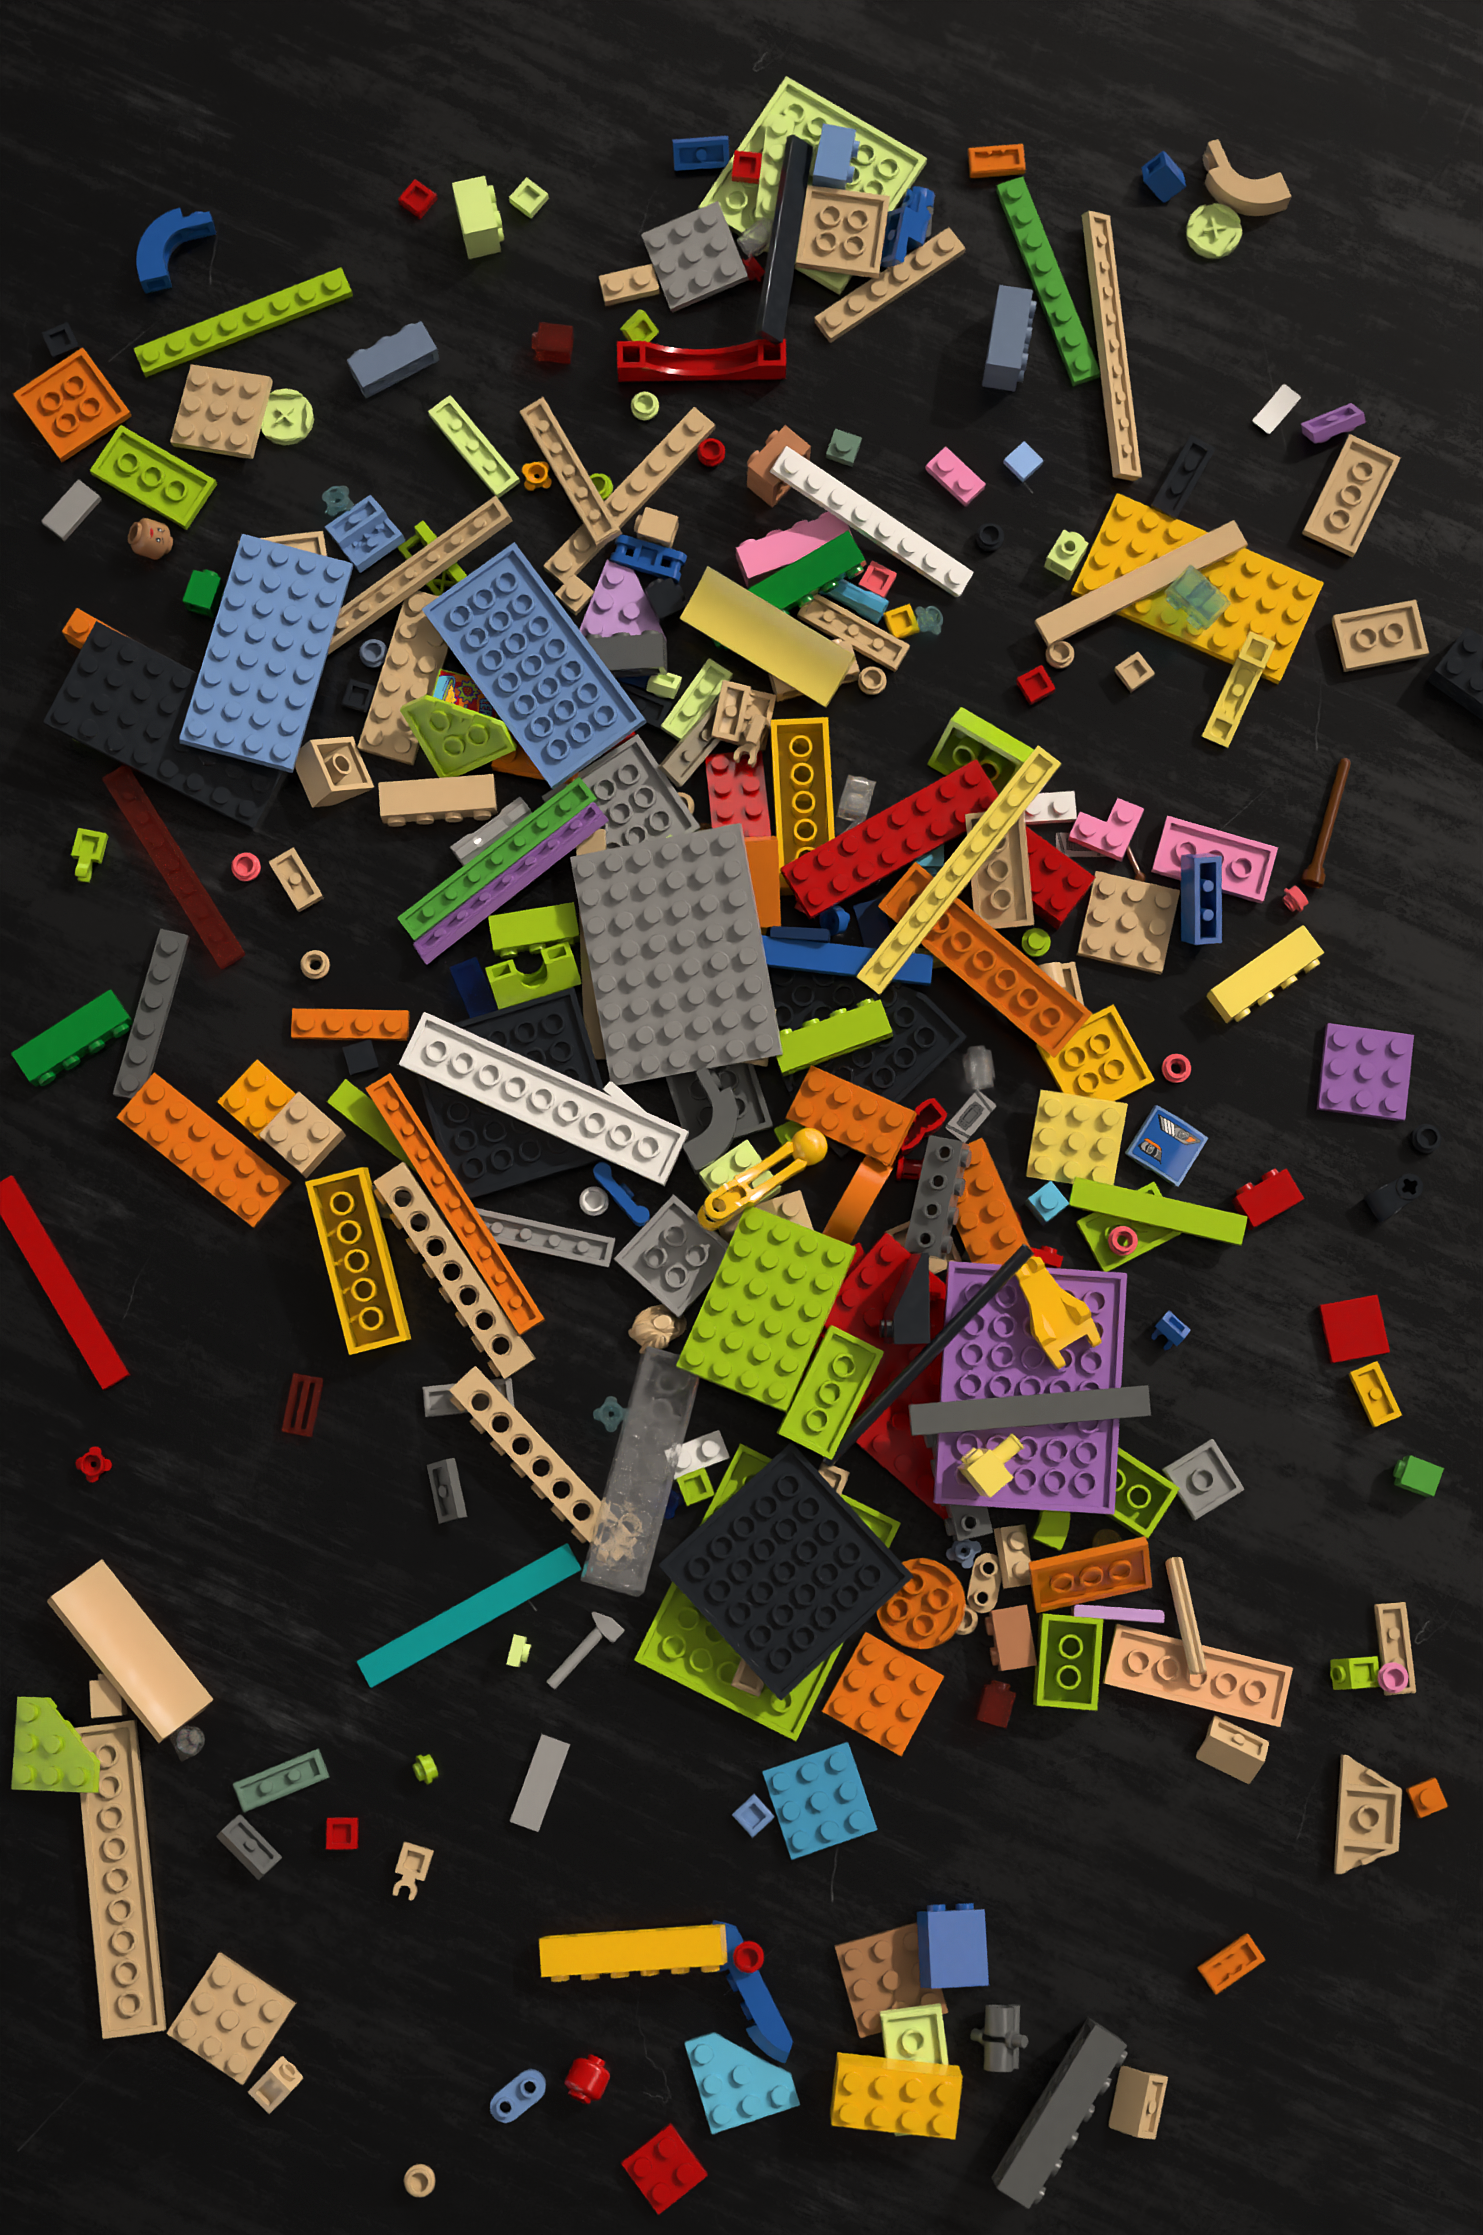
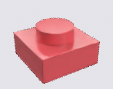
M872 561L858 587L885 598L897 577V573Z

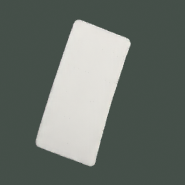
M1283 384L1253 419V422L1270 434L1299 401L1300 395Z

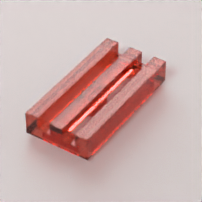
M293 1373L282 1432L312 1437L324 1381L323 1378ZM303 1381L295 1427L292 1428L290 1426L299 1382ZM310 1383H314L315 1388L306 1430H303L301 1426Z

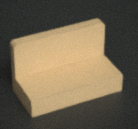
M1214 1716L1209 1724L1206 1739L1197 1751L1196 1758L1250 1784L1265 1762L1269 1741L1220 1717Z
M1121 2066L1109 2127L1138 2138L1155 2139L1168 2077Z

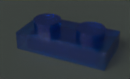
M476 957L449 968L470 1018L498 1010Z

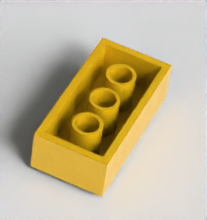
M837 2053L830 2110L832 2126L955 2139L962 2086L960 2067Z

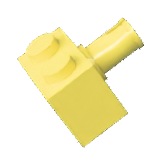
M1011 1433L1009 1437L992 1451L985 1448L970 1449L960 1458L963 1463L957 1468L981 1496L991 1498L1014 1478L1005 1468L1004 1464L1020 1450L1024 1449V1446Z

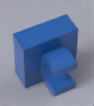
M1168 1310L1155 1327L1157 1329L1151 1338L1155 1340L1158 1335H1165L1168 1338V1342L1163 1349L1168 1350L1173 1344L1178 1346L1190 1332V1329Z

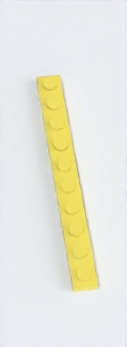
M1040 746L1036 747L856 976L858 979L881 995L1058 770L1061 762Z

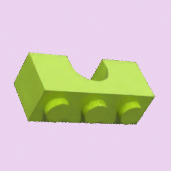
M568 941L540 950L543 964L538 971L532 974L519 972L515 967L513 959L485 968L498 1009L582 984Z

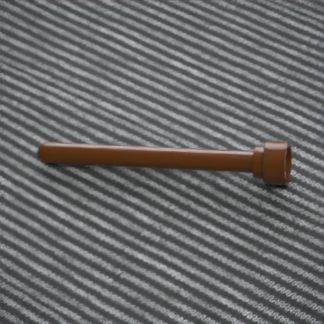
M1343 758L1339 762L1312 863L1307 866V869L1303 870L1300 882L1311 888H1322L1326 875L1322 866L1351 765L1350 760L1347 758Z

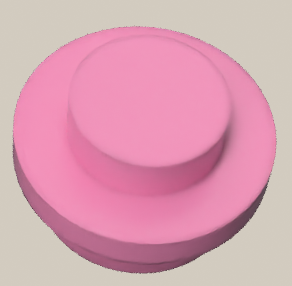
M1387 1663L1378 1672V1683L1386 1692L1398 1693L1407 1686L1408 1673L1398 1663Z

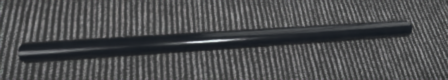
M1022 1244L930 1343L922 1349L847 1428L832 1460L821 1456L822 1461L826 1465L832 1467L1034 1255L1028 1246Z

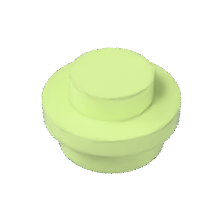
M648 392L637 394L631 402L632 413L641 420L652 419L659 411L658 399Z

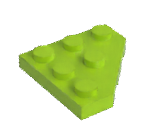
M427 694L400 708L402 715L439 778L458 777L511 753L518 747L504 721Z
M18 1697L12 1789L97 1793L99 1790L100 1760L85 1747L81 1741L82 1737L68 1720H64L56 1709L57 1705L53 1700L47 1697Z

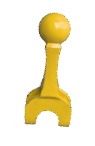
M813 1128L801 1129L794 1134L791 1142L784 1143L760 1163L735 1175L731 1181L718 1188L706 1198L703 1206L697 1213L700 1226L708 1231L717 1230L740 1214L745 1207L755 1206L774 1188L795 1174L805 1170L806 1165H815L822 1161L827 1153V1141L824 1135ZM791 1155L795 1159L790 1165L769 1180L753 1189L749 1187L753 1180L778 1162ZM705 1213H706V1215H707L710 1219H712L713 1221H716V1222H710V1221H708V1220L706 1219Z

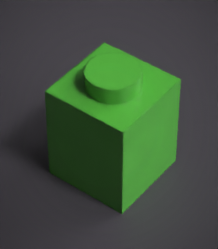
M1411 1455L1406 1456L1403 1460L1399 1459L1394 1468L1393 1476L1396 1477L1394 1485L1427 1498L1433 1497L1444 1468Z

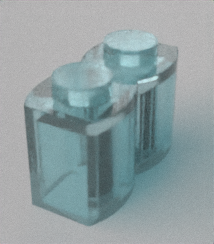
M1191 564L1164 591L1168 595L1166 601L1176 610L1183 609L1189 615L1186 618L1187 621L1197 630L1203 628L1206 631L1232 604L1222 592L1213 586Z

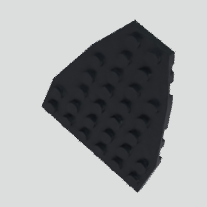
M768 967L779 1031L791 1028L793 1032L803 1028L802 1024L815 1018L823 1021L831 1018L830 1013L842 1008H846L847 1011L858 1008L857 1004L869 998H873L874 1001L881 1000L893 1032V1037L814 1065V1067L897 1104H900L967 1039V1036L926 995L916 992L900 982H890L881 995H879L857 977ZM773 1056L776 1067L794 1101L809 1068L783 1076L777 1057ZM825 1137L827 1145L841 1159L852 1150V1148Z

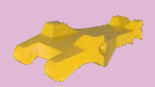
M1031 1257L1014 1276L1029 1305L1031 1334L1053 1366L1059 1370L1066 1365L1059 1350L1084 1335L1093 1348L1102 1342L1086 1303L1059 1287L1045 1268L1041 1257Z

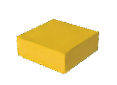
M910 604L883 613V618L892 636L902 639L920 632Z

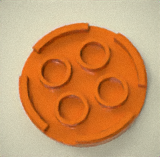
M926 1558L904 1561L902 1564L914 1577L877 1611L879 1622L886 1634L903 1646L913 1649L937 1647L948 1641L962 1623L966 1605L962 1585L949 1568L937 1561Z

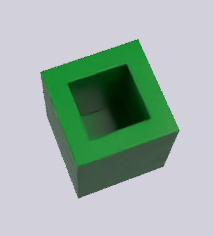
M193 570L183 598V603L188 611L211 618L215 617L225 589L219 575L210 570H203V572Z

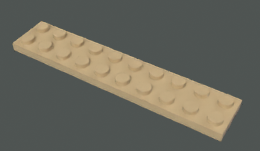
M137 1720L75 1728L82 1737L81 1741L85 1747L100 1760L98 1792H80L102 2036L103 2039L164 2031L166 2030Z

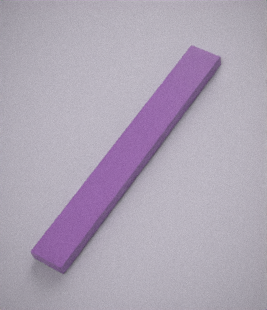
M594 802L590 803L413 943V946L425 963H430L607 823L609 820Z

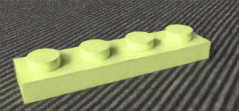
M767 115L755 222L773 224L786 138L794 133L795 117Z
M451 395L428 411L431 419L497 498H500L520 483L519 477Z

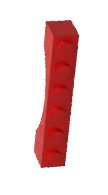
M757 339L745 344L718 349H681L657 345L647 341H617L618 381L786 379V339H783V343L774 345L766 339Z

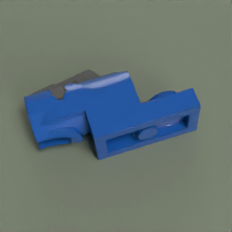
M913 186L912 190L907 189L901 208L888 212L880 266L889 268L902 264L907 250L924 245L925 238L931 235L935 199L933 191Z

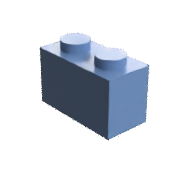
M823 124L812 186L845 190L847 183L852 184L855 167L850 166L851 159L857 158L860 141H855L856 129Z

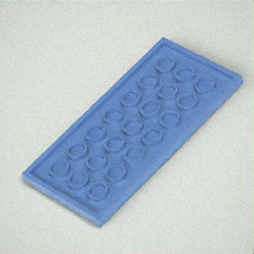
M241 535L181 731L180 744L293 773L353 570V563L253 536Z
M515 542L422 608L427 618L553 790L647 723Z

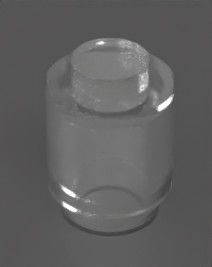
M764 217L760 218L741 233L742 236L737 239L739 246L749 258L754 255L758 256L769 248L773 225L771 218L769 220Z
M984 1046L968 1048V1053L962 1055L966 1081L970 1084L971 1090L993 1087L995 1072L991 1051L985 1050Z

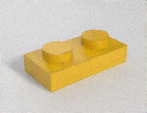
M1378 1361L1348 1373L1372 1427L1402 1416Z

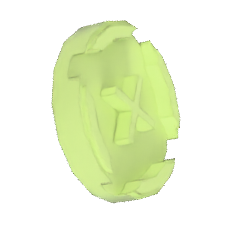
M1220 203L1200 206L1192 213L1186 227V238L1190 247L1197 254L1206 258H1221L1229 255L1236 249L1242 236L1238 215L1230 207Z
M290 389L273 391L270 393L261 426L262 433L267 439L276 444L290 445L298 443L312 430L314 416L311 404L298 391Z

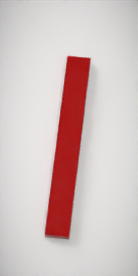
M11 1175L0 1182V1215L102 1390L105 1391L130 1376L16 1179Z

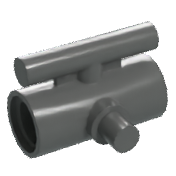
M986 2005L985 2027L971 2031L972 2041L980 2042L981 2045L985 2046L984 2070L1011 2072L1013 2069H1019V2047L1025 2048L1028 2044L1027 2036L1019 2034L1020 2005Z

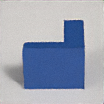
M1164 150L1142 167L1144 182L1163 203L1186 187L1183 172Z

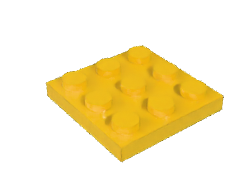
M1114 1005L1091 1015L1055 1058L1040 1045L1036 1044L1061 1093L1116 1102L1155 1081Z

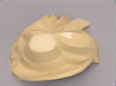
M663 1304L651 1306L643 1310L636 1317L632 1328L628 1330V1334L642 1346L639 1350L640 1353L656 1352L669 1346L671 1340L683 1334L687 1321L684 1315L679 1319Z

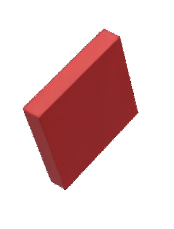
M1378 1295L1318 1306L1331 1364L1390 1352Z

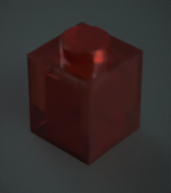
M539 322L538 332H533L532 349L536 350L537 360L570 364L574 341L573 326Z
M993 1680L992 1686L984 1684L975 1719L1007 1728L1016 1693L1009 1691L1010 1685Z

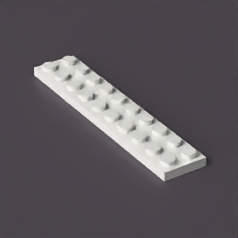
M426 1012L423 1013L399 1063L401 1067L665 1186L681 1152L682 1145L689 1134V1131Z

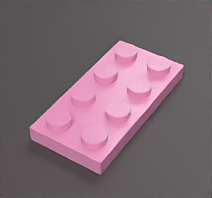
M1167 816L1151 872L1181 880V855L1201 853L1222 856V893L1262 904L1278 847Z

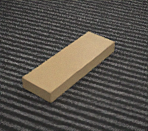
M1406 1602L1374 1605L1381 1667L1387 1663H1398L1408 1673V1684L1402 1691L1389 1693L1384 1690V1695L1416 1693Z

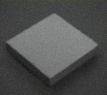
M1213 1439L1162 1469L1166 1478L1180 1488L1177 1495L1193 1521L1245 1490Z

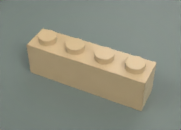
M493 774L378 783L380 816L383 824L388 823L392 827L403 826L405 822L417 821L418 824H431L434 820L445 819L446 822H459L464 817L487 820L491 818V815H498L496 785Z

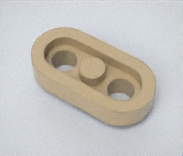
M991 1553L982 1554L975 1559L972 1566L966 1600L968 1606L975 1612L986 1613L996 1605L1002 1578L999 1558ZM986 1562L991 1563L994 1567L991 1574H986L983 1571V1565ZM979 1592L987 1594L988 1599L984 1604L977 1601Z

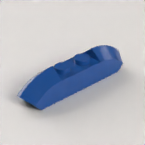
M713 1920L712 1925L725 1924L728 1962L724 1965H719L720 1970L717 1972L726 1969L730 1970L731 1973L726 1975L728 1982L734 1992L740 1990L745 2000L740 2005L748 2020L754 2018L755 2023L746 2028V2031L763 2052L785 2063L793 2043L792 2037L759 1971L744 1973L736 1967L733 1960L734 1950L740 1943L744 1942L737 1927Z

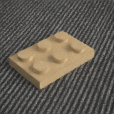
M1416 600L1333 615L1331 619L1344 672L1427 657L1429 654Z

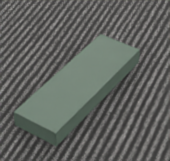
M316 1749L236 1782L233 1786L244 1813L329 1778V1774L320 1750Z

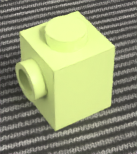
M1063 530L1049 553L1044 567L1069 581L1084 556L1088 543L1080 534L1076 532L1069 533Z

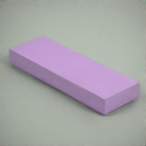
M1073 1605L1071 1607V1616L1164 1623V1612L1162 1610Z

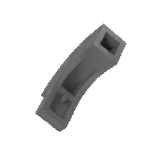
M707 1067L696 1071V1079L711 1105L713 1112L712 1120L708 1128L701 1135L682 1145V1151L695 1175L724 1156L733 1141L737 1125V1105L731 1087L720 1092L719 1088L722 1085L715 1072L709 1073Z

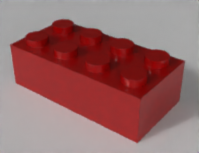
M1026 826L1033 912L1058 930L1090 889L1096 877Z

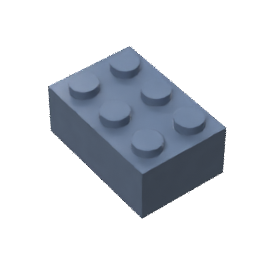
M999 285L982 382L983 387L1015 392L1017 382H1023L1028 359V346L1032 334L1031 326L1036 308V301H1031L1033 290Z

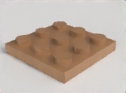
M917 1922L835 1946L860 2038L882 2032L880 2011L940 2003L942 2014L948 2013L941 1988H920Z

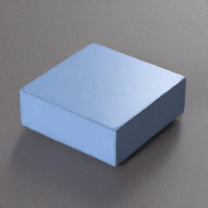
M1024 441L1004 459L1003 463L1024 482L1043 464L1044 460Z

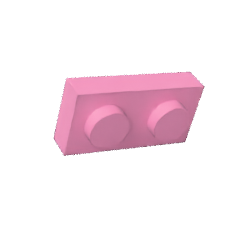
M944 447L926 465V470L965 507L985 489L986 484L947 447Z

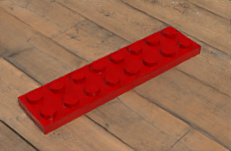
M976 759L781 867L780 872L810 920L967 832L965 814L986 812L999 795Z

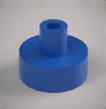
M838 905L820 914L821 928L828 929L831 936L844 933L850 922V915Z

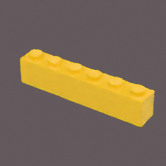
M725 1924L553 1935L539 1939L541 1977L551 1976V1982L568 1981L569 1975H581V1980L598 1979L599 1973H611V1978L628 1977L629 1971H641V1976L658 1975L659 1969H671V1974L689 1973V1967H701V1972L719 1971V1965H724L728 1962Z

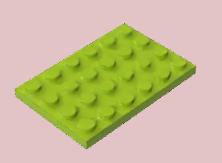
M754 1206L745 1207L676 1367L787 1413L857 1250L856 1247Z

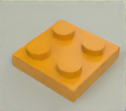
M257 1059L217 1102L262 1142L263 1139L259 1136L260 1132L296 1094Z

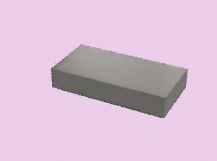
M78 479L41 521L43 525L65 541L96 507L101 498Z

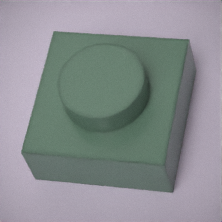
M835 429L826 458L852 467L862 438Z

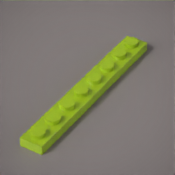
M338 268L134 348V351L145 377H148L350 298L353 294L342 268Z

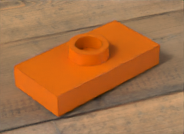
M1023 144L968 148L970 178L1025 174Z
M1245 1933L1199 1965L1197 1969L1216 1995L1264 1962L1265 1958L1249 1934Z

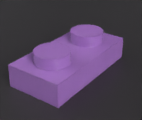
M1350 403L1301 423L1302 433L1314 443L1325 442L1334 435L1352 431L1356 426L1365 423L1364 412Z

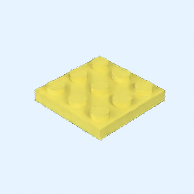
M1040 1089L1025 1175L1027 1177L1073 1184L1074 1178L1079 1177L1114 1185L1128 1104Z

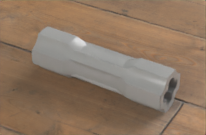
M519 797L503 808L498 816L474 833L467 834L453 844L450 849L464 866L532 812L525 801Z

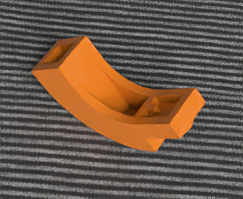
M866 1155L822 1234L850 1245L898 1160L895 1159L892 1166H889Z

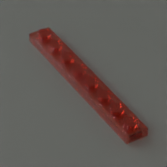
M123 765L104 776L102 780L220 969L222 970L246 955L130 768Z

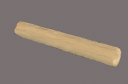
M1181 1557L1169 1558L1165 1564L1189 1673L1191 1675H1199L1205 1673L1207 1668L1183 1560Z

